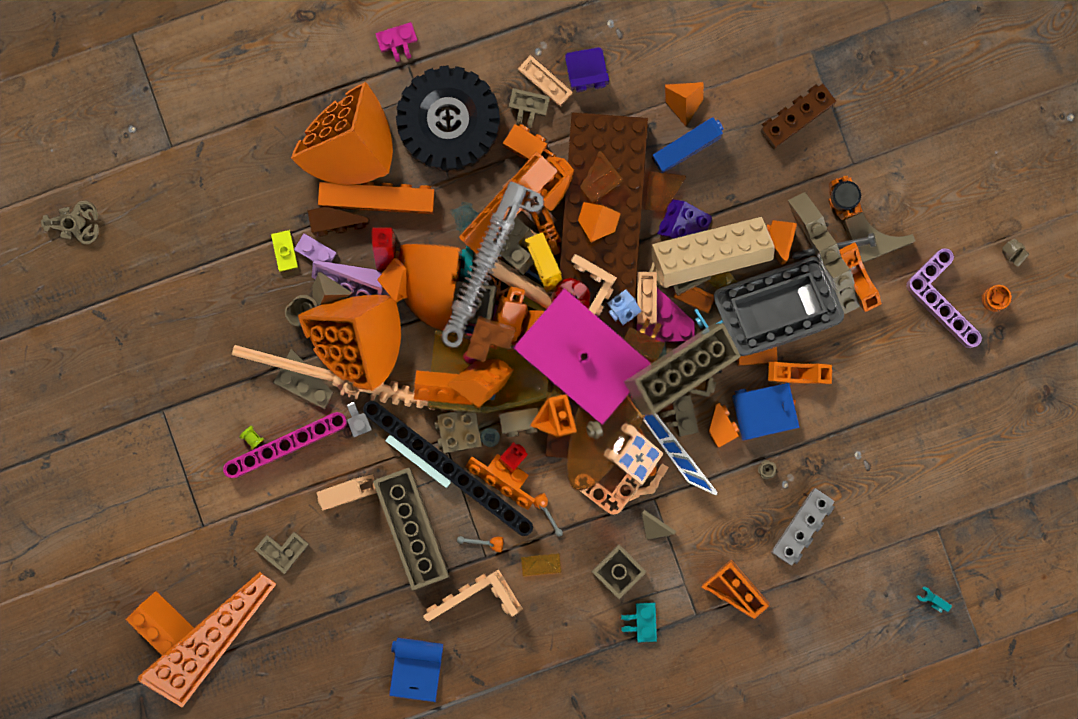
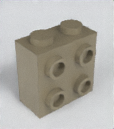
M475 408L437 415L438 419L434 420L436 431H440L441 438L438 439L439 450H443L444 454L482 447Z
M538 408L499 414L503 435L507 434L508 438L519 436L518 432L526 431V434L537 433V428L530 426V424L538 414Z

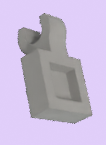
M355 402L348 404L347 407L352 418L347 419L353 437L371 431L367 416L364 413L359 414Z

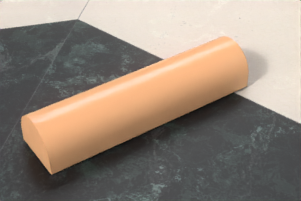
M497 258L499 262H495L496 268L490 269L494 273L491 275L508 286L524 289V296L543 308L547 309L551 305L552 293L550 291L546 292L543 286L529 277L521 275L513 267Z

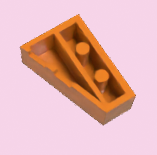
M732 559L702 584L703 589L715 594L718 598L725 600L754 619L767 609L770 604Z

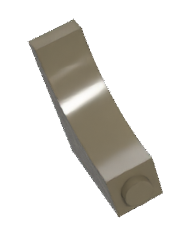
M863 213L848 217L843 221L849 240L868 237L869 233H874L876 246L871 247L870 244L858 246L863 263L915 242L913 234L895 237L879 232L869 224Z

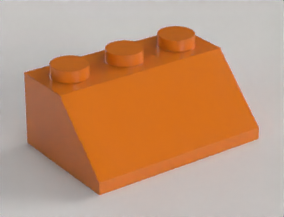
M499 358L485 360V362L475 361L452 379L448 385L479 408L505 386L514 369Z
M157 591L141 603L126 619L162 656L194 629Z

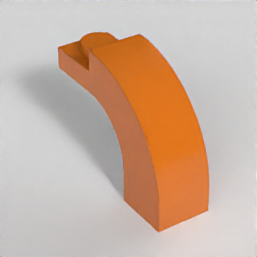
M854 242L840 249L842 259L852 272L855 282L854 288L863 311L867 312L881 305L879 291L870 280L864 268L856 243Z

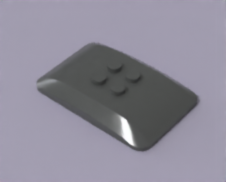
M810 257L722 287L714 294V301L722 321L740 356L751 355L810 336L838 325L844 319V311L836 292L817 257Z

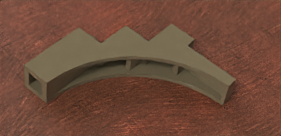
M805 192L789 199L791 212L813 247L829 282L836 292L844 314L860 307L854 288L855 282L852 272L842 259L836 241L828 232L824 217Z

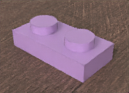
M306 234L302 235L294 249L312 261L332 263L337 255V252Z

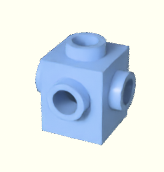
M624 290L607 303L611 309L609 311L611 317L615 321L619 320L623 325L642 312L635 299L627 290Z

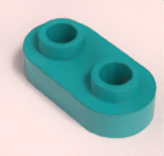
M466 246V249H462L461 260L465 261V266L461 268L460 280L469 283L465 277L472 278V275L467 272L473 273V269L470 266H473L474 251Z

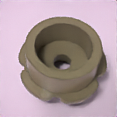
M590 421L586 427L587 434L590 438L598 439L599 436L603 435L602 428L598 421Z
M765 460L758 466V473L761 474L763 479L773 478L777 473L776 464Z

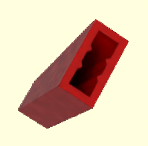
M372 228V248L376 270L382 273L396 257V234L392 228Z

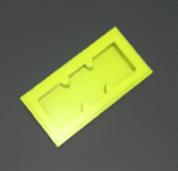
M290 230L271 234L279 272L298 268Z

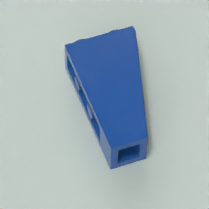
M714 117L653 154L652 159L660 173L666 172L720 140L723 134L722 130H724L719 120L715 121Z

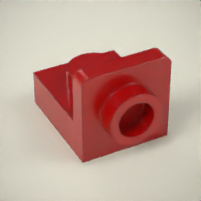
M513 442L498 461L513 473L528 454L523 446Z

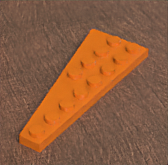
M259 572L137 678L139 682L178 706L183 707L275 587L276 583Z

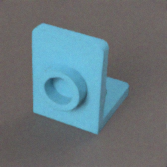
M695 309L693 312L697 317L695 319L700 329H706L708 325L699 311Z

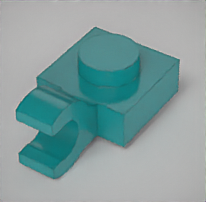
M922 587L926 591V597L922 598L917 595L916 598L919 601H930L933 603L931 607L940 613L942 611L949 612L952 605L933 594L929 588Z

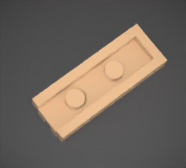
M637 272V304L642 311L637 315V324L652 325L657 323V272Z

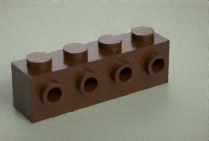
M823 83L820 86L817 84L812 86L808 90L809 94L805 97L799 96L792 102L793 106L789 109L784 107L777 113V118L774 120L769 118L762 124L763 128L760 132L773 149L777 148L837 102Z

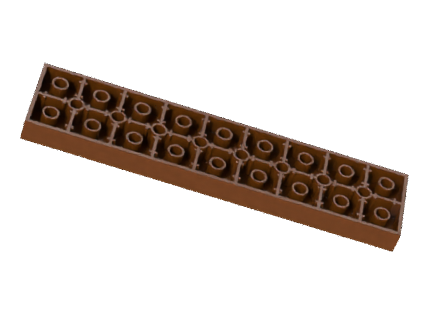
M572 112L568 163L574 169V173L565 194L560 261L562 280L573 278L584 283L590 292V306L605 280L602 279L599 282L590 277L591 272L587 270L582 272L573 267L575 263L571 260L574 255H579L617 277L611 287L614 291L608 300L606 298L603 300L601 305L604 308L597 317L632 346L633 318L624 325L619 320L615 321L609 314L611 309L607 303L624 290H627L635 299L648 118ZM583 203L603 205L620 213L615 232L591 242L578 221ZM551 381L550 398L566 394ZM567 395L577 432L562 436L548 433L546 457L612 462L604 456V453L607 449H610L620 455L624 449L625 433L621 428L626 424L628 398H624L603 424L599 422L603 435L599 436L598 439H594L588 436L586 427L590 421L595 422L597 420Z

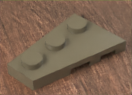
M292 349L290 350L286 359L306 364ZM282 368L273 382L323 409L326 408L334 393L320 378Z

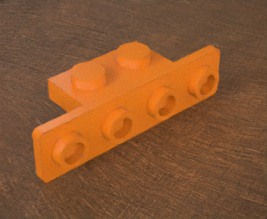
M499 454L494 457L488 467L474 457L469 459L465 467L470 473L483 479L486 484L495 487L504 496L514 500L520 507L527 510L530 509L535 499L520 489L529 476L518 467L512 473L498 461L501 457Z

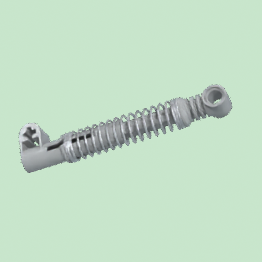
M512 181L509 182L497 212L493 213L492 218H490L491 225L487 226L489 230L488 232L485 231L486 237H482L484 239L483 243H480L482 246L480 249H477L479 253L478 255L475 254L476 259L472 260L477 266H470V268L475 271L474 273L467 272L472 275V278L465 277L469 284L462 283L467 289H459L465 293L464 296L457 295L462 301L454 300L455 302H453L452 313L454 315L450 316L452 320L448 321L450 325H446L441 336L443 343L447 346L456 347L462 342L465 333L463 329L466 330L465 324H469L467 320L470 321L475 316V313H477L475 308H478V306L474 302H481L476 296L484 297L479 290L486 291L481 285H489L484 279L491 280V277L486 273L494 274L490 269L496 268L495 262H499L497 258L501 257L500 251H504L502 246L506 245L505 240L509 239L507 235L513 231L514 219L519 208L528 212L540 210L543 206V198L539 193ZM526 192L529 193L527 199L535 198L537 205L531 207V203L528 201L524 203V206L521 205ZM510 207L505 220H503L507 208ZM454 331L457 334V339L451 343L447 340V335L449 332Z

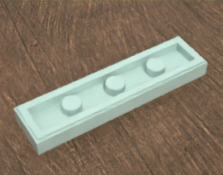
M389 435L385 440L444 487L448 488L451 484L450 480L393 436Z

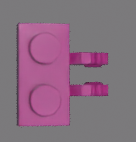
M412 22L375 33L381 53L392 50L395 61L400 62V56L396 48L403 46L407 59L411 58L408 44L417 42Z

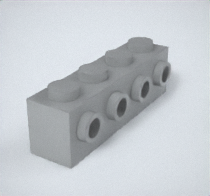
M813 488L771 553L789 565L797 564L802 557L801 551L803 548H808L813 541L811 537L815 531L818 532L823 526L824 522L822 520L825 515L829 516L833 511V503L835 501L816 488Z

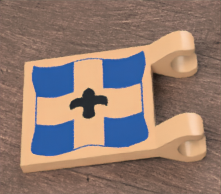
M624 424L621 430L631 437L620 455L613 450L607 449L604 456L618 465L639 484L643 485L663 455V452L642 436L632 425Z

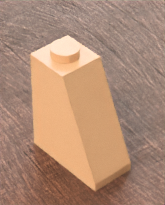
M373 474L317 492L318 503L322 511L376 494Z

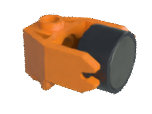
M848 175L829 183V205L832 210L835 209L836 214L841 220L863 212L860 205L861 190L858 185L852 182L851 177L848 178Z

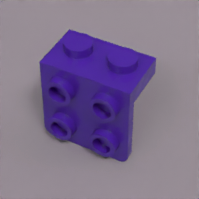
M602 48L569 52L565 55L571 91L583 92L587 88L594 87L595 89H600L609 85Z
M672 199L667 207V213L660 223V229L657 234L662 237L675 239L707 231L712 217L685 201Z

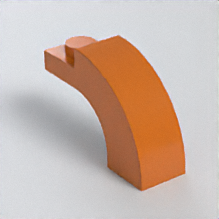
M769 362L768 381L792 384H832V365Z

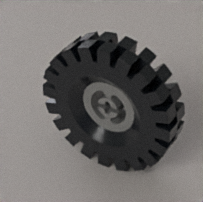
M449 65L439 66V69L433 70L431 68L424 71L423 75H417L411 80L409 87L406 86L403 90L402 98L398 101L396 109V126L404 147L416 161L423 163L424 166L430 169L436 168L443 172H449V170L460 171L469 165L472 167L477 164L482 157L485 158L491 151L490 148L495 144L498 130L500 129V112L495 94L492 93L490 86L485 80L482 81L479 78V75L472 71L467 72L465 68L455 66V68H449ZM453 107L460 112L459 115H456L454 111L449 110L452 119L450 120L451 129L457 123H461L458 129L452 132H444L438 129V124L447 129V122L445 120L447 118L446 110L442 111L440 116H436L440 109Z

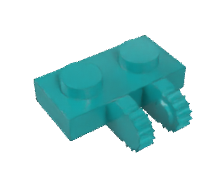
M636 603V614L621 615L622 620L636 619L637 626L621 627L622 632L637 631V642H657L655 603Z

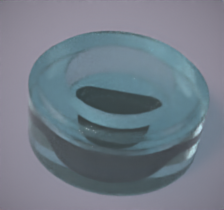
M486 428L483 430L481 441L485 446L494 447L499 443L500 435L496 429Z

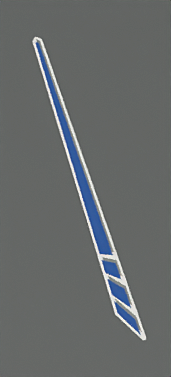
M629 393L626 397L687 482L717 495L715 488L656 413L642 416Z

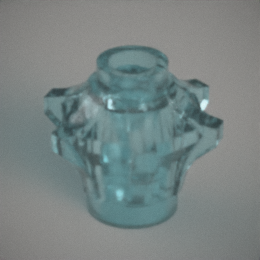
M462 202L461 206L451 210L450 214L455 219L456 229L464 231L480 213L472 208L471 203Z

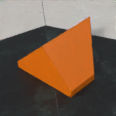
M703 82L665 85V102L685 127H687L703 101Z
M584 202L578 221L590 241L593 242L615 232L620 213L603 205Z
M395 258L379 276L377 281L393 300L398 302L407 298V269L398 258Z
M567 394L548 398L530 426L555 436L577 432Z

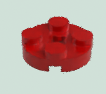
M568 278L560 281L555 286L556 289L551 295V303L563 289H566L586 308H589L590 292L581 281Z

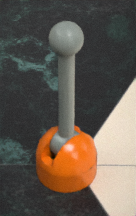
M545 493L536 496L533 505L538 509L544 510L555 529L556 536H562L563 531L558 528L546 508L548 504L547 496Z
M459 536L457 542L459 544L465 542L489 545L493 551L502 552L504 537L497 536L493 537L490 541L464 539V537Z

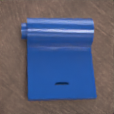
M789 383L749 392L746 389L735 391V395L732 396L742 441L800 428Z
M397 637V641L392 643L391 652L395 653L389 696L436 702L443 644Z

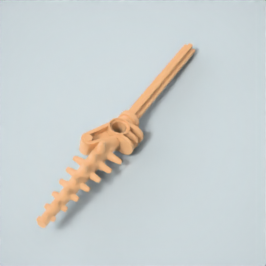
M234 345L233 356L331 381L333 386L338 387L342 396L345 393L348 394V397L353 395L355 399H358L359 392L370 393V401H374L376 395H379L380 402L386 403L388 398H392V403L398 405L401 400L408 407L414 403L417 404V408L428 406L430 410L441 409L442 412H455L456 405L452 403L414 400V391L410 392V387L403 385L401 389L398 388L397 381L394 382L392 380L389 385L383 382L373 391L364 390L353 386V383L347 379L342 380L331 370Z

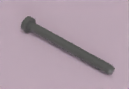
M869 233L868 237L837 243L839 250L854 242L857 246L870 244L873 247L876 246V238L874 233ZM813 248L793 252L792 258L799 259L814 256L816 253Z

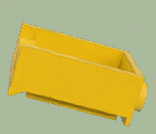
M542 232L525 239L528 252L534 260V266L545 291L554 292L555 286L562 281V277Z

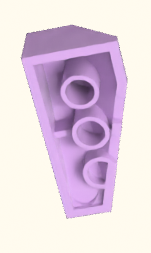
M316 260L313 262L312 278L316 279L318 273L321 272L352 292L350 297L389 295L377 281L382 274L380 271Z

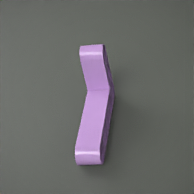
M944 248L936 252L908 280L907 290L963 346L973 348L980 344L981 334L931 285L953 261L952 251ZM940 253L947 255L948 260L946 263L940 261ZM927 267H932L934 269L933 276H928L926 274ZM913 280H918L921 283L920 290L913 288ZM928 293L934 296L935 300L933 303L927 302L926 295ZM941 307L947 308V317H943L940 314ZM955 320L961 322V330L954 328L953 323ZM968 334L975 336L974 344H970L967 341Z

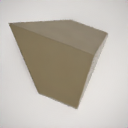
M321 272L318 273L312 286L313 299L316 301L317 306L349 298L352 293Z

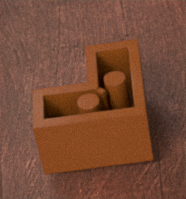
M479 316L466 356L485 362L490 344L510 349L516 328Z

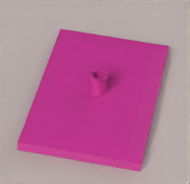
M563 289L513 347L601 424L606 421L630 393L624 381L651 364L566 289ZM582 353H586V360H581L580 356Z

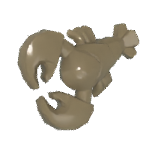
M79 201L71 213H69V207L59 209L61 216L50 219L48 215H44L41 220V227L44 228V231L48 232L50 227L61 230L60 236L66 239H71L72 232L82 244H91L98 237V224H95L93 232L90 231L92 224L81 231L86 221L80 213L87 219L92 220L89 214L91 212L94 220H98L97 208L89 201Z

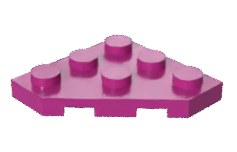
M636 285V291H635L636 303H637V285ZM657 287V323L652 325L637 324V343L686 342L694 337V321Z

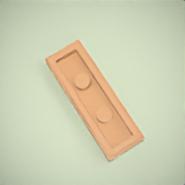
M531 55L518 68L521 74L544 94L549 96L559 107L573 94L568 87Z

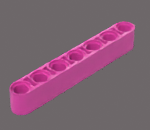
M332 413L228 461L223 467V472L229 478H238L344 429L347 425V418L342 413ZM336 416L343 418L341 426L337 427L333 424V419ZM324 424L325 432L321 435L317 434V425ZM301 432L308 434V439L304 443H301L298 439ZM284 440L290 442V448L287 451L281 448V443ZM267 448L273 451V455L269 459H266L263 455L264 450ZM249 456L255 458V464L252 467L246 464V459ZM235 464L238 468L235 475H231L228 471L229 466Z

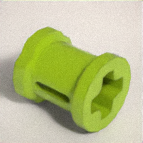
M252 425L239 438L244 439L251 446V450H254L265 439L261 438L253 430L254 427Z

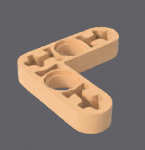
M587 474L578 475L574 483L580 492L613 515L623 510L641 486L636 480L633 482L637 484L636 487L627 482V478L630 481L633 479L628 474L625 475L613 493ZM580 478H587V484H589L590 486H592L593 483L596 485L591 489L590 494L587 493V491L589 490L588 487H580ZM623 485H628L631 488V493L628 496H624L620 492ZM596 489L604 491V497L601 500H597L594 497ZM608 494L611 496L608 500L618 502V510L614 509L612 511L610 509L611 505L607 502L605 505L602 504L607 499Z

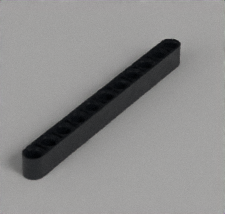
M368 401L364 405L363 411L368 418L522 536L532 533L533 524L529 519L375 401ZM372 404H375L378 408L377 413L374 415H370L367 411L368 407ZM386 416H390L393 419V423L389 427L383 425V419ZM400 428L408 430L406 438H399L398 431ZM415 440H422L423 448L421 450L413 448ZM432 451H436L439 455L436 462H430L428 459V454ZM446 463H451L454 466V470L450 474H446L443 471V466ZM461 475L469 477V483L465 486L460 485L458 482V478ZM478 486L484 489V495L480 498L475 497L473 493L474 489ZM492 498H496L500 502L497 509L489 507V501ZM512 510L515 513V518L512 521L505 520V511ZM520 523H529L530 530L527 533H522L519 530Z

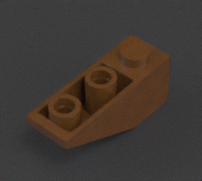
M330 207L307 210L312 234L317 235V237L327 236L328 232L332 231L343 233L347 231V228L354 227L355 230L366 228V224H370L367 217Z

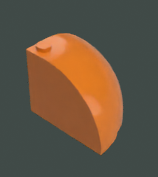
M364 82L346 92V97L341 101L337 102L335 100L325 108L305 130L306 136L303 141L299 140L296 144L291 158L310 175L330 183L353 185L369 182L379 177H384L389 173L393 155L389 124L376 95L369 85Z
M427 244L401 245L400 251H396L395 258H398L407 269V298H404L413 314L421 321L433 328L444 331L446 325H450L448 321L451 320L450 316L453 311L452 306L454 304L456 283L459 281L462 257L460 249Z
M363 295L340 299L314 307L298 315L306 338H310L315 346L313 348L314 352L326 367L342 380L347 379L353 383V386L369 391L375 390L387 379L396 363L401 343V323L397 303L390 295Z

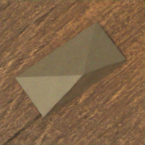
M642 511L647 540L670 536L676 533L674 529L647 511Z

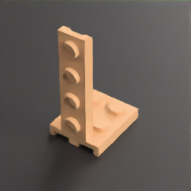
M575 254L571 260L575 263L573 267L582 272L585 270L591 272L590 277L599 282L602 279L605 280L589 308L594 315L599 316L604 308L601 304L605 298L607 300L610 298L614 291L611 287L617 277Z
M498 569L487 577L485 573L475 579L476 583L469 586V584H466L458 589L460 593L456 596L448 595L442 599L444 603L437 607L434 604L427 608V614L423 617L426 621H430L489 584L493 585L491 589L497 598H501L503 602L501 605L506 614L510 613L511 616H514L523 608Z

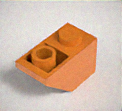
M720 403L714 407L708 433L717 448L739 437L737 434L739 429L736 423H731L728 418L730 415L725 405L721 406Z

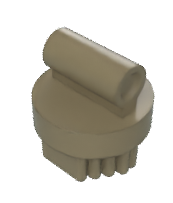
M1016 239L1008 241L1002 248L1005 258L1009 262H1013L1017 267L1030 255L1025 250L1026 247Z

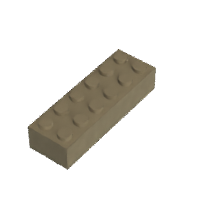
M724 323L713 324L625 380L624 383L641 415H653L741 356Z
M406 468L373 480L411 589L415 590L450 577L411 468Z

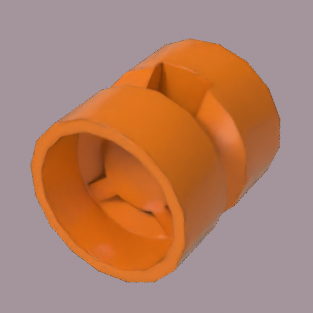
M1004 285L992 286L983 293L982 304L989 311H1000L1010 304L1011 292Z

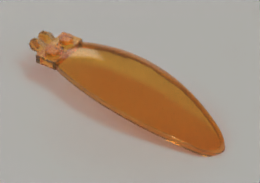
M646 318L640 331L629 327L624 341L652 364L658 360L665 343L655 339L662 325L660 323L655 325L651 336L644 333L650 324V319ZM630 393L603 424L599 422L603 435L599 436L598 439L590 438L586 431L589 422L597 420L579 405L574 420L577 432L571 433L567 462L568 479L573 489L582 491L590 488L601 480L615 465L614 462L604 456V453L607 449H610L620 455L631 438L621 430L624 424L632 425L637 431L639 430L645 415H641Z

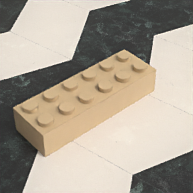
M758 217L652 244V260L665 288L771 261L774 257L775 246L763 218Z

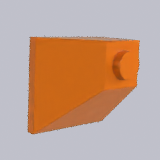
M773 220L766 227L775 246L774 255L779 264L784 265L788 261L797 223Z

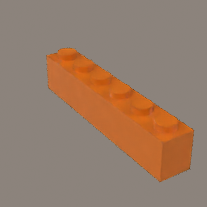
M536 152L510 181L540 194L542 187L554 179L555 173L558 170ZM509 182L459 236L477 255L479 253L477 249L481 248L482 245L480 243L484 241L482 237H486L485 231L488 232L489 230L487 226L491 225L490 218H492L493 213L497 212ZM526 192L521 205L523 206L526 201H531V199H527L528 192ZM510 207L507 208L503 220H505ZM519 208L517 215L520 213V211L524 210Z
M327 181L319 182L318 206L320 208L330 207L336 209L434 214L435 190L431 189V186L420 185V188H412V185L409 184L393 187L391 183H382L381 186H374L373 182H365L362 185H344Z

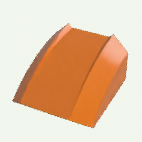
M555 156L551 157L548 162L558 171L555 173L554 179L542 187L540 193L543 198V205L550 211H553L560 203L574 173V169L564 158Z

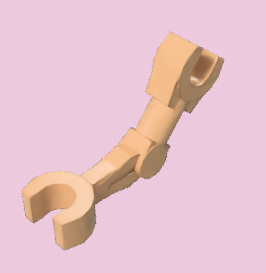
M661 464L650 486L638 488L629 501L640 497V495L655 493L660 480L664 477L669 467ZM626 486L624 490H631V488Z

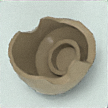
M308 295L297 296L285 308L287 321L294 326L301 327L298 315L317 307V303Z

